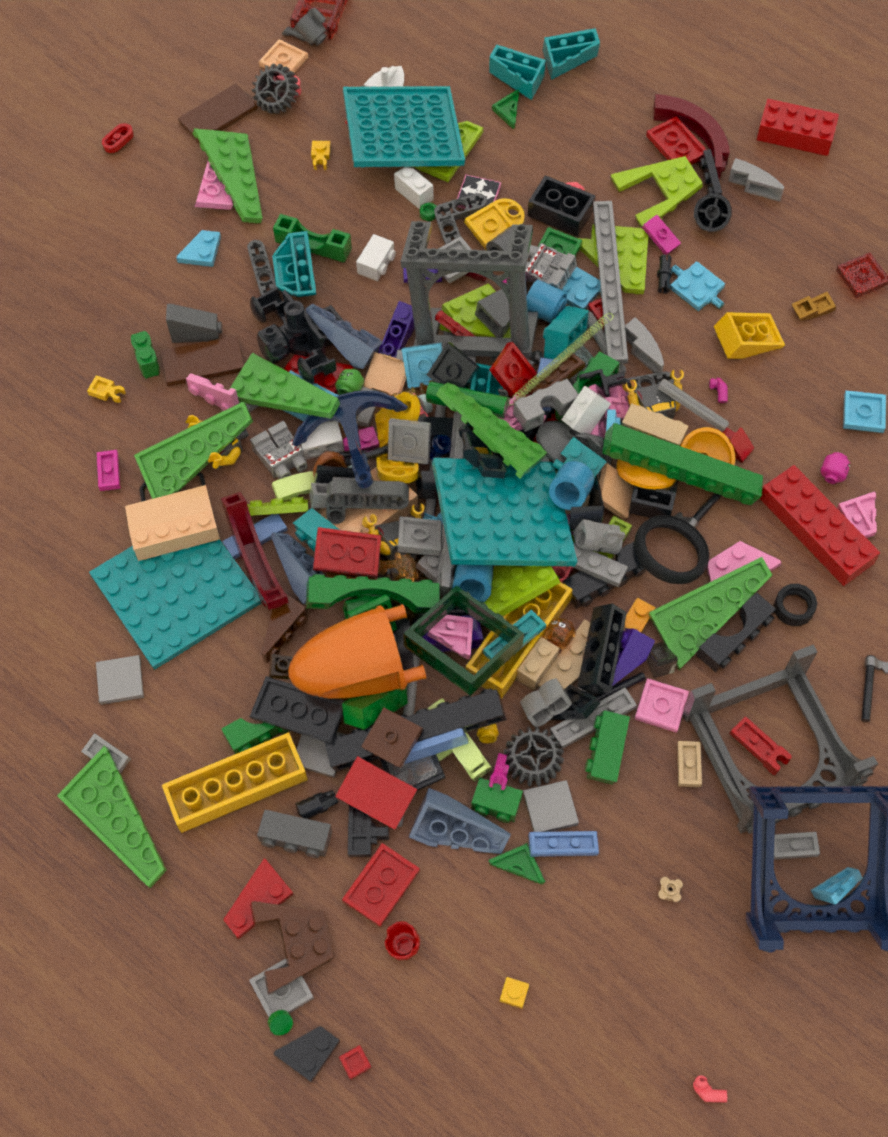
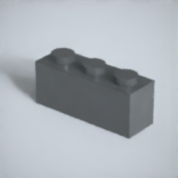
M264 810L257 837L263 846L269 848L280 846L284 847L283 849L287 852L297 853V851L306 852V855L309 857L319 858V856H326L332 827L331 824Z

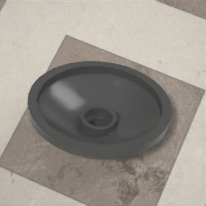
M547 421L538 428L536 440L547 452L546 456L554 462L558 459L564 463L567 459L561 455V452L573 437L575 438L577 434L581 433L572 429L565 422ZM576 438L578 441H580L582 444L588 447V445L585 443V440Z

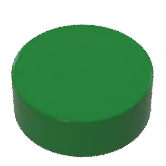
M428 202L420 206L421 219L424 221L435 220L434 210L436 205L434 203Z
M277 1010L270 1015L268 1026L274 1035L281 1036L291 1030L293 1019L288 1011Z

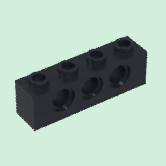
M613 603L594 607L577 685V687L591 695L608 693L612 690L627 614L626 611Z

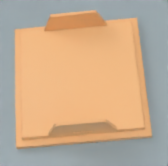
M375 352L363 387L397 397L402 393L406 381L404 362Z

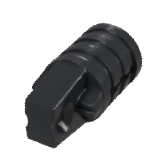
M334 791L320 792L300 802H296L295 805L300 818L310 819L313 816L324 813L328 808L337 804L338 800L335 797Z

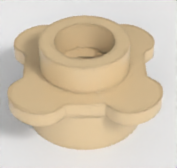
M667 877L661 878V889L658 892L659 898L668 901L673 900L674 902L680 901L682 881L679 879L675 881L669 880Z

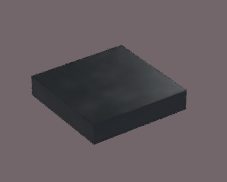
M448 342L427 373V376L437 383H450L457 387L466 388L480 366L453 343Z

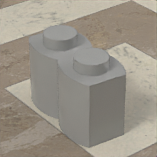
M557 678L547 681L539 690L529 693L520 702L527 718L534 727L546 724L553 715L564 712L572 704L564 687Z

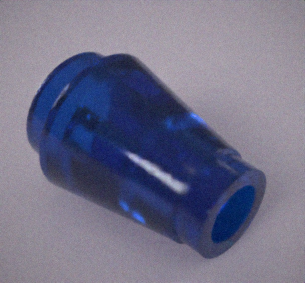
M437 435L433 438L430 447V459L440 458L451 450V440L448 436Z

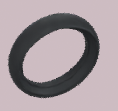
M669 515L654 516L646 520L635 534L634 549L639 562L651 575L659 580L671 584L691 583L698 579L708 566L709 549L701 533L685 520ZM655 528H668L683 535L696 549L698 556L696 567L690 571L676 572L658 563L647 550L645 541L647 533Z

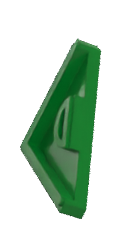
M518 89L492 105V110L512 129L515 128L519 99Z
M527 843L489 859L491 866L538 884H545L535 858L530 857Z

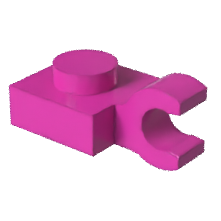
M373 426L359 430L362 450L379 447V441ZM347 438L342 439L344 450L350 451Z
M498 754L494 773L490 777L489 787H493L494 783H498L501 785V790H505L509 765L505 764L507 755Z

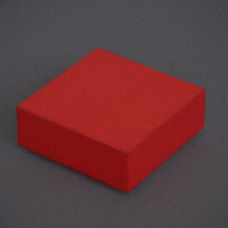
M360 1045L339 1057L350 1080L372 1068Z

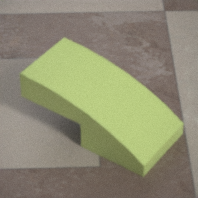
M313 471L291 475L272 482L276 498L286 501L291 500L293 497H298L300 494L310 493L311 483H314L315 479Z

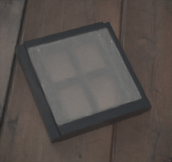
M437 754L410 763H404L401 769L380 758L384 771L417 788V791L446 778Z

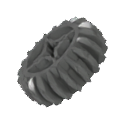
M271 64V68L267 65L265 66V71L259 70L260 76L255 75L257 82H252L256 86L252 89V92L255 93L253 98L257 101L256 104L270 114H280V111L286 112V107L292 108L290 103H296L294 97L299 96L296 90L300 88L296 84L298 79L294 77L295 73L282 64ZM281 75L285 78V80L278 81L277 79H275V76ZM273 97L277 102H268L266 98Z
M527 727L526 733L521 729L518 730V736L513 734L511 736L512 741H507V749H504V755H507L505 764H509L508 772L513 771V779L519 776L520 784L524 780H528L527 784L529 787L532 785V781H536V785L539 787L541 780L547 784L549 783V777L555 779L556 772L561 771L559 764H563L564 758L561 757L564 751L559 748L560 741H554V734L548 737L547 729L540 733L539 727L535 728V732H531L530 727ZM528 743V748L525 751L515 754L519 747ZM536 743H540L544 745L546 748H540L536 745ZM531 749L533 751L534 756L537 757L536 764L533 757L530 756ZM552 758L546 768L539 769L540 763ZM521 765L529 766L532 771L523 768Z

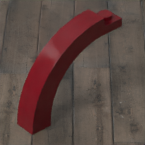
M655 94L653 121L666 122L677 116L690 131L704 142L708 150L711 149L718 178L720 179L721 173L725 172L730 150L727 137L718 122L705 110L689 101L673 96Z
M241 492L220 498L238 552L263 606L271 610L289 603L286 593L277 581L264 554L246 499Z

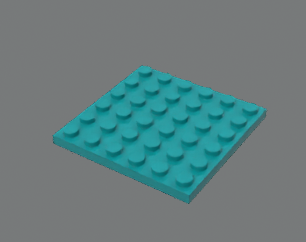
M450 86L343 87V99L354 167L465 165Z
M433 458L432 467L451 565L576 566L578 561L565 509L554 504L549 494L550 484L556 476L555 468L552 466L553 462L540 461L521 479L516 475L517 470L512 465L507 466L505 464V478L501 479L481 476L478 468L472 466L466 459Z
M221 540L138 561L133 546L89 571L91 577L154 670L262 604L254 586Z

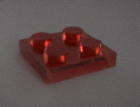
M870 252L842 263L836 268V271L856 298L888 285V275Z

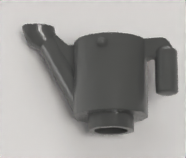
M311 8L294 28L288 26L281 34L294 36L309 43L311 46L314 44L318 46L327 37L325 34L327 29L322 25L326 18L318 9Z

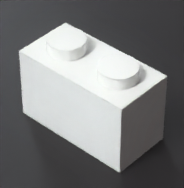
M403 167L394 174L395 189L418 209H420L422 204L434 200L433 184L414 168Z
M373 234L356 261L357 274L378 281L381 275L386 273L389 262L395 258L394 242Z
M584 386L561 420L581 434H590L611 403L595 391Z
M327 421L320 424L307 437V441L301 444L305 460L319 457L323 451H344L343 440L337 421Z

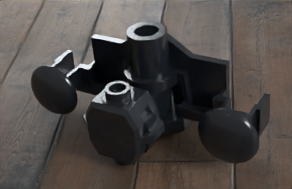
M278 287L265 292L264 295L258 298L252 296L250 298V308L258 321L266 323L265 315L274 311L284 324L281 327L273 324L258 331V346L267 361L275 364L287 358L290 352L295 355L309 356L306 359L300 357L297 361V367L303 380L314 385V376L320 373L327 376L337 371L335 359L329 360L325 352V347L332 344V342L312 318L308 316L301 302L294 301L286 290L282 291V301ZM332 305L324 308V310L334 314L336 320L344 321Z

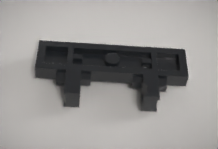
M349 805L348 857H372V845H376L377 840H389V828L376 827V824L372 823L371 816Z

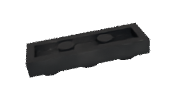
M711 149L703 150L702 158L699 159V167L704 172L703 182L707 184V194L717 193L722 195Z

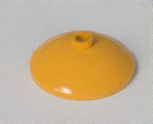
M709 427L695 429L684 437L680 445L681 447L735 465L733 445L728 437L717 429Z
M619 459L617 460V473L622 479L632 485L646 489H664L676 482V479L668 478L665 475L651 472L648 469L631 465Z

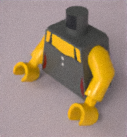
M680 369L679 378H675L674 370H672L670 377L674 380V385L682 390L680 380L684 377V372ZM632 379L630 380L631 389L628 388L627 384L622 385L623 390L628 392L629 406L631 403L637 406L640 405L652 412L661 413L670 419L674 418L675 412L680 408L679 402L658 389L659 384L636 389L637 383Z
M190 415L185 422L189 424L187 428H190L202 421L196 416ZM243 430L220 453L213 452L210 454L208 462L213 463V468L219 469L222 466L235 464L243 451L240 440L249 436L247 430Z
M421 503L420 512H417L413 504L410 509L411 515L415 518H421L424 512V505ZM375 514L370 515L371 523L368 522L366 516L363 518L362 525L369 529L368 534L381 535V554L385 555L390 561L403 559L407 565L412 564L416 560L418 554L397 552L399 521L374 527L377 522Z

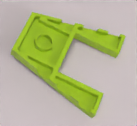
M685 156L611 174V180L619 192L653 177L667 200L635 215L641 228L643 224L656 215L662 220L666 213L672 212L683 200L685 202L703 187L702 181Z

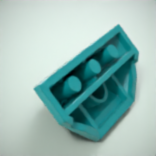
M307 231L288 233L285 240L272 255L276 287L281 291L286 290L288 294L295 297L317 295Z

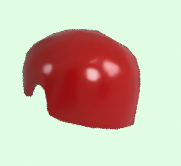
M400 921L387 928V937L384 944L391 957L398 961L409 960L419 950L420 937L415 927L405 921Z

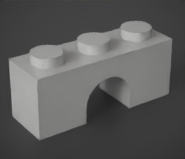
M568 379L561 382L557 381L550 387L539 389L530 396L519 398L514 402L513 414L526 432L543 424L545 412L542 408H554L562 416L566 414L577 398L578 393Z

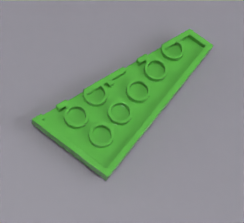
M194 128V137L198 138L202 151L206 152L212 169L219 181L223 182L227 195L231 196L234 202L233 206L243 222L261 223L263 218L248 134Z
M104 745L57 796L151 888L167 869L108 747Z

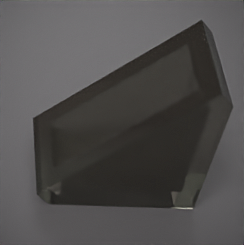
M663 642L654 644L646 659L653 678L674 673L678 662L677 656Z

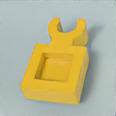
M312 141L311 158L314 170H317V165L319 164L324 166V170L327 169V160H330V141Z
M97 375L87 390L90 396L104 401L111 397L117 403L121 402L120 396H117V394L126 393L122 386H115L114 381Z

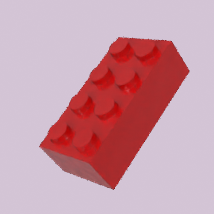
M767 98L756 140L828 156L839 114Z

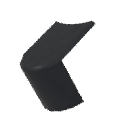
M597 474L589 493L588 506L571 507L570 531H573L583 519L598 523L603 521L604 503Z

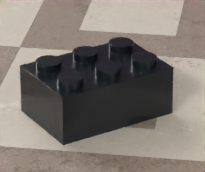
M545 175L528 201L527 216L578 237L593 213V202L596 195Z

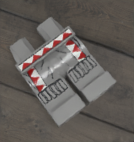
M542 243L539 247L530 245L528 257L531 260L527 262L525 276L526 280L531 283L541 280L562 290L567 283V279L570 278L577 266L575 255L560 253L551 247H546Z
M284 421L269 428V434L265 430L250 439L253 451L274 478L282 479L291 476L289 470L294 467L298 472L308 468L303 449L299 445L293 446L294 437Z

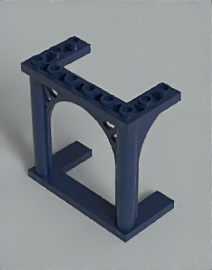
M888 786L749 787V796L754 805L750 912H746V923L759 950L765 952L784 950V940L780 932L787 933L790 930H800L805 933H810L814 930H823L830 933L837 930H847L854 933L861 930H869L881 950L888 952ZM784 803H870L866 872L858 887L837 904L819 906L805 904L790 897L779 885L774 871L775 819H788V808ZM867 890L866 896H869L868 900L861 895L862 891ZM771 891H778V895L773 896ZM781 900L788 901L787 908L784 911H773L777 902ZM854 900L861 901L864 904L863 912H854L850 907L851 902ZM793 908H800V912L791 911ZM839 908H846L847 912L837 911Z

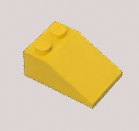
M727 312L713 326L728 359H743L785 346L770 313Z

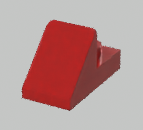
M740 427L736 433L726 428L721 432L728 437L733 445L735 459L743 463L754 450V446L743 428Z

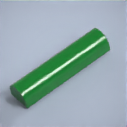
M430 381L426 391V402L447 406L436 395L439 388L445 384ZM458 387L462 393L473 397L482 407L490 409L495 416L505 417L510 402L509 397Z

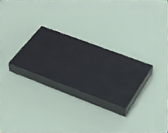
M266 676L249 717L332 745L343 718L342 703L345 700L310 695L297 689L293 684Z

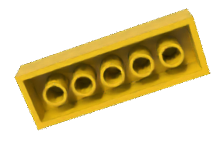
M559 583L503 616L507 622L513 625L532 609L546 623V628L501 666L482 685L483 688L497 689L501 699L504 697L517 678V670L538 640L541 637H546L553 627L551 623L558 620L570 603L573 592L572 588ZM493 631L488 634L466 665V670L473 675L489 661L483 654V649L499 637Z
M288 732L162 784L176 825L180 832L183 833L308 779Z

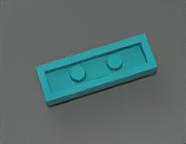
M532 609L513 624V626H517L524 633L522 647L546 628V623ZM497 637L483 649V654L491 660L508 642L501 637Z

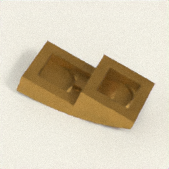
M828 292L812 299L808 296L792 303V307L800 321L817 318L836 310V305Z

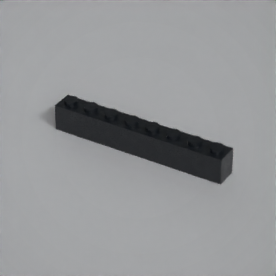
M485 689L479 695L473 697L470 695L462 696L456 702H443L438 704L437 708L430 710L428 708L420 709L414 715H400L423 728L417 742L462 728L466 733L507 720L497 689ZM358 728L345 736L339 734L335 736L332 745L325 743L330 767L337 772L352 767L357 756L368 762L380 759L361 747L371 728Z

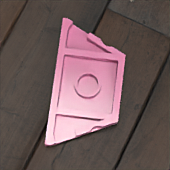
M739 541L709 560L706 569L710 577L709 582L760 557H763L770 571L778 568L781 565V561Z

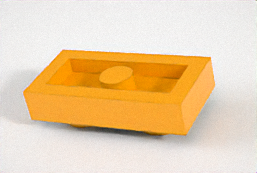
M637 598L626 615L624 629L632 628L642 633L650 620L649 612L655 610L656 607Z

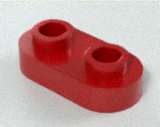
M127 123L119 124L103 137L102 146L104 151L115 153L126 145L134 136L131 125Z

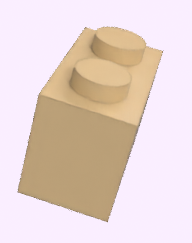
M541 637L518 668L516 680L535 691L538 683L558 657L559 647Z

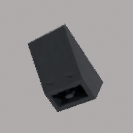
M676 480L672 486L664 489H646L635 486L629 513L648 518L659 515L671 516L679 480Z

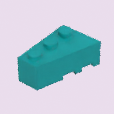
M596 28L544 37L542 51L551 80L598 56L600 41Z
M566 306L562 312H559L558 316L552 320L551 324L543 332V339H545L544 358L555 359L559 354L563 358L562 352L569 346L573 348L572 343L577 338L582 339V334L588 328L589 310Z
M313 508L293 522L297 538L301 542L304 541L314 552L318 527L340 530Z

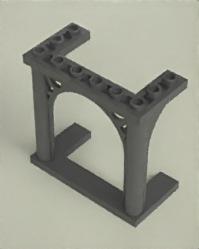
M411 221L401 258V268H406L416 334L414 346L442 342V348H444L448 342H451L467 356L498 357L506 344L513 342L525 358L531 359L538 323V312H528L525 271L533 235V225L512 224L507 251L427 249L432 231V222ZM427 269H437L438 273H432ZM493 271H503L504 273L502 275H494ZM455 272L476 273L494 281L504 291L508 300L511 338L438 335L440 323L435 320V315L442 308H430L429 291L432 285L441 277Z
M814 644L793 652L786 668L779 672L715 696L716 690L712 683L690 692L682 715L686 722L691 721L739 818L737 828L740 834L747 831L749 834L753 833L754 803L752 799L749 800V793L746 790L756 785L749 782L735 766L710 713L788 684L815 735L819 748V761L815 773L801 786H813L815 782H819L822 786H862L868 781L867 778L874 774L873 770L878 765L874 756L861 760L847 749L810 684L806 673L817 654ZM828 758L829 764L832 763L833 766L825 765L824 760ZM829 771L835 775L836 780L828 782L821 777L820 772ZM784 803L788 808L790 818L802 813V809L809 807L812 810L822 805V803ZM775 819V824L780 822L782 819Z

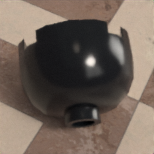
M709 193L697 201L694 208L696 223L701 229L708 232H717L724 229L732 218L730 202L724 196L717 193Z

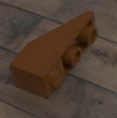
M287 595L289 603L282 605L280 608L272 609L261 652L266 663L270 661L272 654H279L280 648L285 643L291 641L297 628H301L308 619L306 607L289 595Z

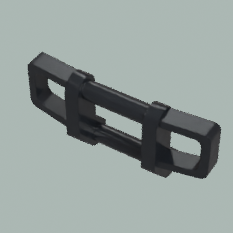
M462 425L458 431L463 441L464 458L472 466L477 467L483 477L505 478L506 467L501 454L494 453L492 450V455L480 454L474 447H489L473 432V426L471 429L469 426Z

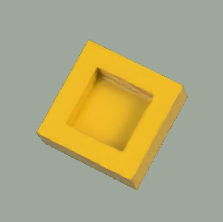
M506 977L500 1002L523 1009L529 984Z

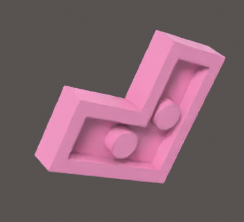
M622 385L609 388L610 397L605 399L611 403L607 410H616L617 418L620 417L621 421H623L630 406L627 398L628 393L623 390ZM607 410L604 413L605 419H607Z

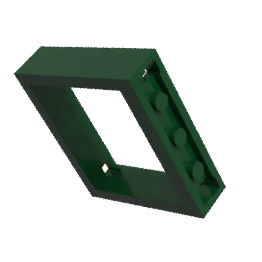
M456 585L403 633V644L405 648L471 696L523 646L524 633L517 626L507 622L502 615L496 614L485 603L479 602L468 591L465 592ZM456 606L508 642L475 675L468 672L422 638Z

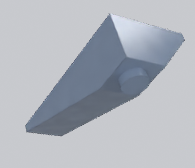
M314 304L305 309L307 314L340 353L350 361L353 367L364 369L372 360L374 353H377L380 349L382 340L362 328L358 331L351 326L350 322L346 320L338 321L334 314Z
M272 532L271 538L292 590L298 596L299 601L306 605V583L308 578L315 574H324L322 571L313 570L314 558L306 554V548L293 537L285 533Z
M428 788L409 834V838L428 846L438 847V845L451 846V849L464 847L472 848L478 852L502 854L511 836L509 832L465 805L431 788Z

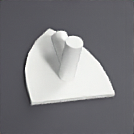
M402 66L381 68V71L370 77L364 86H403L404 72Z

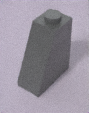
M502 289L478 301L475 311L477 318L498 338H503L510 328L508 300Z
M167 304L166 322L172 343L207 342L219 339V333L223 332L222 322L218 321L217 314L175 304Z

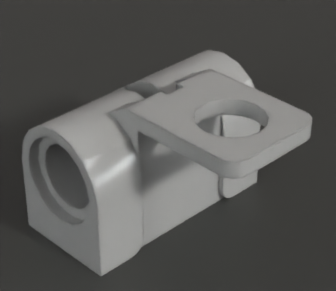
M585 519L573 530L575 544L578 548L609 554H618L622 548V540L626 537L625 533L620 531L618 525L603 524Z

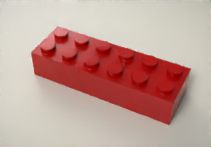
M795 465L763 486L762 496L759 499L843 586L875 564L880 551Z

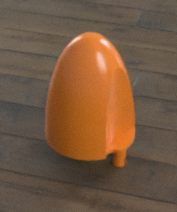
M403 604L386 610L380 605L376 609L358 614L325 629L312 637L297 651L288 669L289 679L297 689L323 698H352L388 692L399 688L400 690H405L406 686H408L407 683L426 679L427 677L423 665L407 670L402 668L398 648L389 622L407 618Z

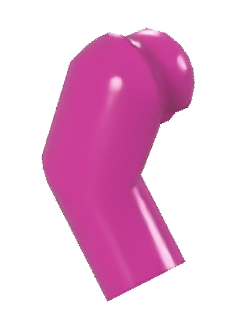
M711 378L709 380V388L718 391V403H727V384L721 378Z

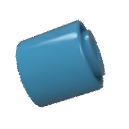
M536 280L527 294L528 312H538V318L550 324L567 304L566 291L541 280Z
M577 461L563 464L549 487L550 498L554 504L566 510H571V507H581L594 484V476L590 468Z
M456 565L453 588L457 585L465 592L468 591L479 602H485L491 595L492 565Z

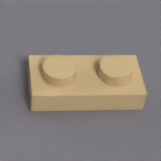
M678 741V787H701V742Z

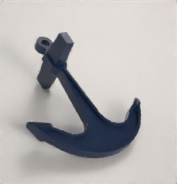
M354 391L336 396L339 399L340 405L332 419L308 415L301 426L298 427L292 444L293 446H298L305 443L307 437L324 422H340L348 440L352 457L350 461L355 481L358 487L368 488L373 483V477L370 473L371 469L366 454L362 453L357 422L358 416L369 407L377 406L400 412L407 410L408 406L394 396L382 392Z

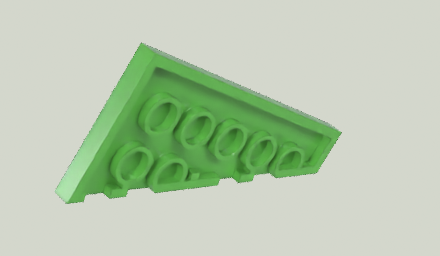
M254 353L250 355L230 387L236 389L240 403L244 402L251 405L332 419L340 405L339 399Z
M446 383L437 391L436 395L452 411H458L462 415L461 420L465 424L469 422L474 427L473 432L494 453H500L504 457L503 462L507 466L512 465L517 470L516 475L520 479L546 456L547 452L540 444L529 440L524 433L509 426L507 421L499 419L492 414L490 409L478 404L473 397L462 393L457 386Z
M244 402L134 455L152 499L179 492L210 463L208 459L211 453H220L253 422Z
M763 557L649 612L650 619L679 670L698 652L699 647L713 633L716 634L742 605L772 577V573Z

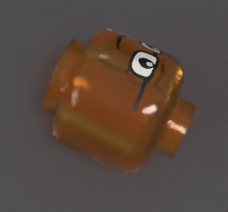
M562 618L554 619L544 633V638L559 647V650L566 649L576 636L573 623L568 619Z

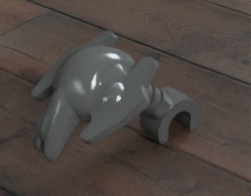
M587 433L576 435L575 438L585 440L590 450L599 456L606 457L605 454H602L604 444L602 437Z

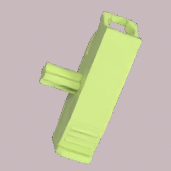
M439 699L428 709L437 708L438 704L445 702L444 699ZM466 732L468 744L437 753V757L440 762L451 753H454L471 779L476 782L493 769Z

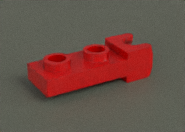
M746 716L729 733L774 776L781 769L776 761L787 765L792 759L789 752L782 746H778Z

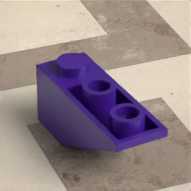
M401 301L398 302L378 353L396 358L397 351L404 348L415 329L411 305Z
M625 628L623 630L613 685L646 661L655 640L636 629Z

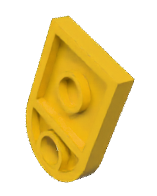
M503 198L492 202L465 218L464 223L486 250L487 243L512 226V224H523L525 214L523 208L516 201ZM515 210L518 214L511 215L508 211Z
M403 392L395 397L408 406L407 410L395 412L394 410L382 408L375 414L379 447L388 445L389 420L391 418L418 421L420 402L416 395Z
M388 454L376 457L377 477L380 480L410 483L418 478V463L388 460Z

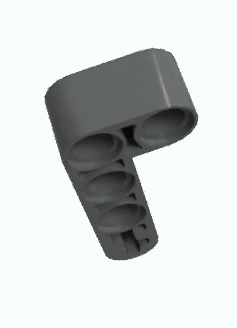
M333 480L327 486V520L334 524L342 523L345 520L346 508L404 509L409 504V486L399 481H373L370 487L360 488L355 480Z

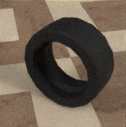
M801 584L786 585L778 592L775 599V614L779 620L787 625L802 626L811 620L816 611V596L807 586ZM789 595L801 597L808 605L807 611L802 615L790 613L783 606L784 598Z

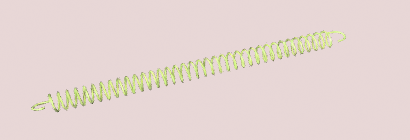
M602 316V318H600V320L598 321H600V323L603 322V326H605V324H608V322L605 323L603 320L604 316ZM569 346V347H567V349H565V350H567V352H568V351H570L571 349H573V351L576 350V349H575L574 347L571 348V347ZM559 354V356H557V358L553 360L555 364L557 363L559 365L562 364V362H565V360L563 361L562 359H558V357H561V354ZM549 363V365H547V366H549L550 369H551V367H552L553 365H555V364H554V363ZM534 378L531 379V381H529L532 383V385H535L534 387H536V384L534 382L536 381L538 383V381ZM523 386V388H521V389H523L524 392H525L526 389H524V387H526L527 390H528L529 387H528V386Z

